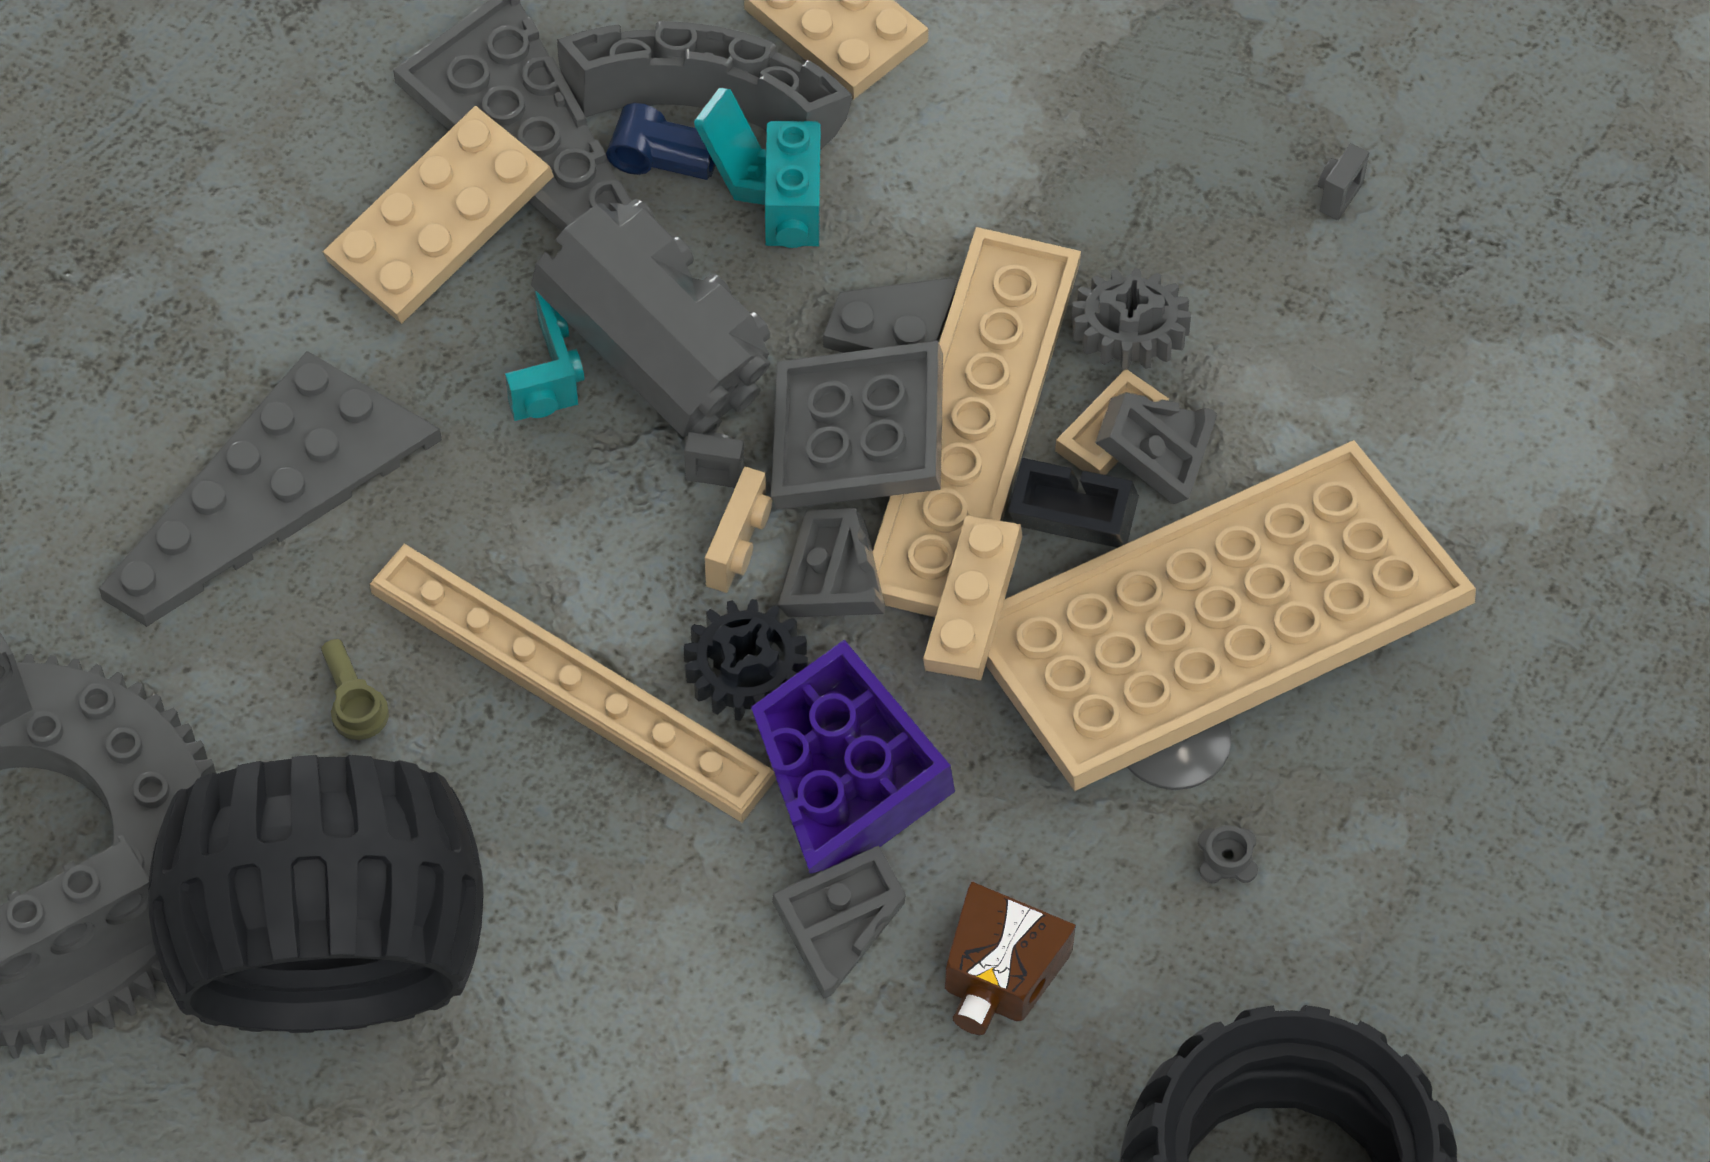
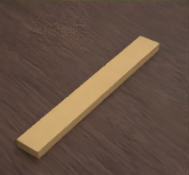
M403 544L370 583L371 593L741 823H743L776 780L774 771L770 767L406 544Z

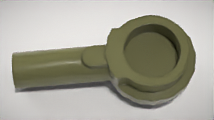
M333 639L326 642L322 646L321 651L337 687L334 691L336 699L331 710L333 726L339 734L348 739L363 740L371 738L380 733L387 724L390 715L387 701L380 692L367 685L365 680L358 679L341 640Z

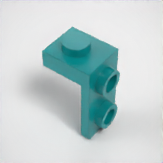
M719 88L695 119L694 126L733 199L765 205L766 150L761 148L731 89Z
M770 121L767 123L765 182L766 246H784L788 248L819 246L821 124L819 122Z
M535 291L538 321L552 361L505 373L508 402L514 421L529 417L543 418L554 413L556 410L578 405L576 383L585 380L577 349L567 351L563 339L569 337L567 321L537 291Z

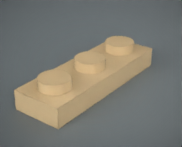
M965 516L923 657L925 671L976 680L982 679L1023 537L1021 524Z

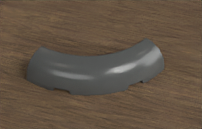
M659 21L653 30L621 32L620 25H609L557 39L559 66L562 75L585 117L623 108L631 103L685 105L704 108L719 88L731 89L747 121L766 131L767 123L770 121L819 122L821 124V150L837 135L847 119L851 105L852 94L815 63L806 60L802 65L789 57L777 53L776 44L771 41L719 26Z

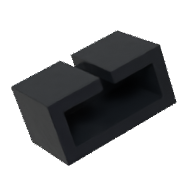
M1022 458L1009 508V513L1016 524H1021V527L1115 548L1128 543L1139 498L1133 481L1083 470L1080 482L1086 494L1077 492L1079 482L1072 468Z

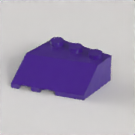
M845 640L841 641L751 707L810 874L826 870L878 845L881 847L955 792L951 765Z

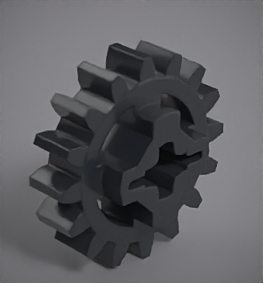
M751 599L747 610L743 611L738 610L733 600L727 601V614L723 616L709 609L706 611L707 628L702 625L693 624L691 627V643L684 644V662L687 663L685 665V679L687 683H694L696 700L699 702L712 697V713L716 715L721 713L726 706L732 707L734 718L737 721L742 720L745 709H751L754 704L808 666V657L805 656L807 655V640L805 636H797V621L791 618L780 623V607L776 605L768 609L766 613L759 612L756 599ZM773 643L782 651L784 662L779 660V652L771 648ZM708 658L713 660L714 668L721 671L719 677L709 667Z

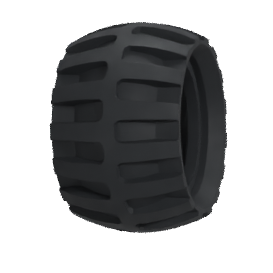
M292 756V759L250 762L218 774L210 773L196 779L195 784L189 788L180 789L176 792L164 816L153 851L148 886L149 920L161 970L175 1002L185 1015H194L200 1019V1022L213 1026L223 1025L251 1032L288 1031L289 1033H313L314 1031L360 1029L367 1028L369 1025L391 1021L399 1022L415 1018L417 1014L429 1010H437L448 1005L453 996H460L472 971L479 946L483 915V876L478 848L470 822L453 788L449 786L445 777L439 773H429L420 769L414 763L401 760L393 762L373 759L372 756Z
M1274 1005L1244 1010L1239 1013L1233 1023L1226 1026L1221 1021L1214 1022L1185 1040L1177 1054L1157 1068L1141 1092L1128 1121L1120 1155V1162H1189L1188 1159L1191 1151L1219 1123L1255 1108H1297L1333 1121L1366 1149L1372 1162H1457V1145L1445 1108L1437 1100L1433 1101L1430 1080L1411 1056L1405 1054L1401 1057L1387 1044L1385 1034L1361 1020L1358 1025H1355L1346 1020L1331 1016L1330 1009L1303 1005L1300 1011H1275Z

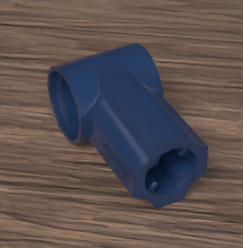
M631 103L623 107L606 152L608 161L615 168L634 175L646 174L653 167L708 180L709 177H712L716 166L696 128L668 122L660 111L641 103Z

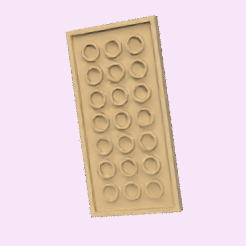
M1353 440L1004 599L986 666L1070 786L1076 791L1474 604L1476 588Z

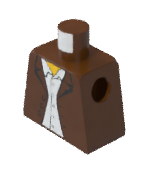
M971 882L946 966L945 989L950 994L962 998L953 1016L954 1023L971 1034L984 1035L995 1013L1014 1021L1024 1020L1069 959L1073 951L1076 925Z

